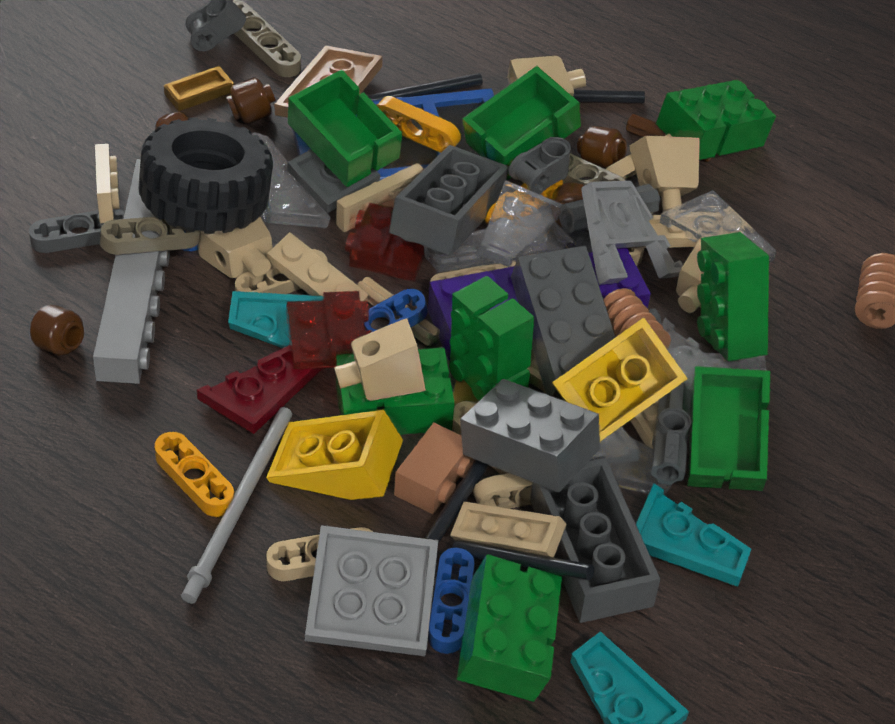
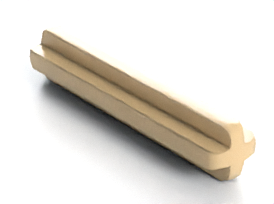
M365 277L358 283V286L369 294L367 301L373 306L394 296L370 277ZM394 310L393 313L395 316V320H397L400 317L399 315L397 316L396 311ZM426 319L411 327L414 337L426 346H431L439 339L440 330Z

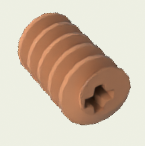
M874 254L868 257L861 267L855 313L863 324L875 329H885L895 324V255Z
M626 288L617 289L603 299L615 337L642 318H645L666 349L669 348L671 342L669 333L656 321V318L649 312V309L642 301L635 296L636 294L632 290Z

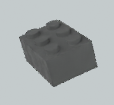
M502 379L460 419L463 455L556 492H560L600 450L598 413Z

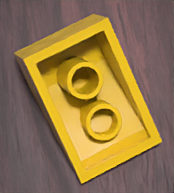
M642 318L553 381L552 384L565 402L599 414L600 441H602L688 378L645 318Z
M385 410L289 422L266 478L270 483L349 500L383 497L403 439Z

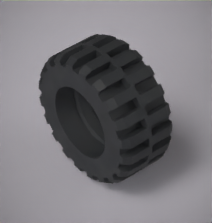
M198 117L188 118L187 121L174 120L169 125L163 124L155 131H152L142 145L138 186L139 195L147 209L151 210L156 218L159 220L165 219L168 225L175 228L181 226L185 228V231L195 232V230L204 231L205 234H214L215 231H222L223 233L232 232L236 227L242 229L251 222H255L267 208L273 170L272 154L259 136H253L251 131L244 127H236L235 123L228 121L225 123L218 122L217 119L213 118L198 120Z

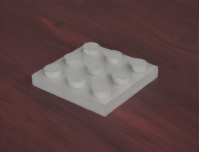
M321 525L304 641L425 656L438 540Z

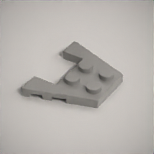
M631 181L590 182L581 188L599 285L618 283L628 277L617 248L645 246L659 279L677 277L683 264L680 260L674 262L667 251V248L671 246L665 235L658 236L649 222L654 217Z

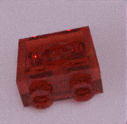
M369 202L366 211L361 209L358 211L355 222V229H358L357 232H349L346 240L345 251L350 252L349 267L415 282L428 247L416 242H407L400 236L389 233L393 208Z
M359 291L323 292L322 301L286 303L293 369L336 367V355L353 354L351 346L353 340L372 332V330H365L364 322H368L369 308L367 301H360Z

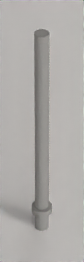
M281 407L278 410L197 566H193L187 575L189 581L181 594L182 599L187 603H195L202 589L209 586L212 580L211 571L292 417V412L288 408Z

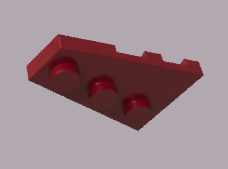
M292 343L259 359L257 366L239 373L236 370L226 375L225 381L218 385L210 387L207 384L197 389V399L255 434L281 407L323 369V359L298 344Z

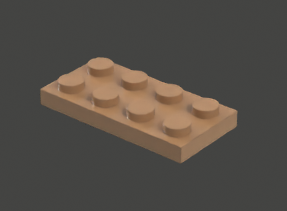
M325 45L274 104L275 115L288 118V97L341 69L360 88L359 94H361L382 68V56Z

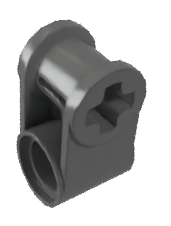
M210 0V2L186 18L185 25L188 32L191 33V45L198 51L213 49L218 43L231 34L238 32L244 26L246 15L232 0Z
M560 137L546 139L529 151L519 154L509 167V175L514 180L520 179L526 184L531 194H541L546 188L568 176L571 154L570 143Z

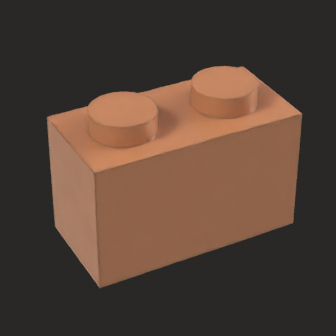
M433 423L395 472L394 496L431 514L436 512L441 503L446 504L455 491L456 483L461 477L465 476L474 462L473 458L463 455L462 436Z

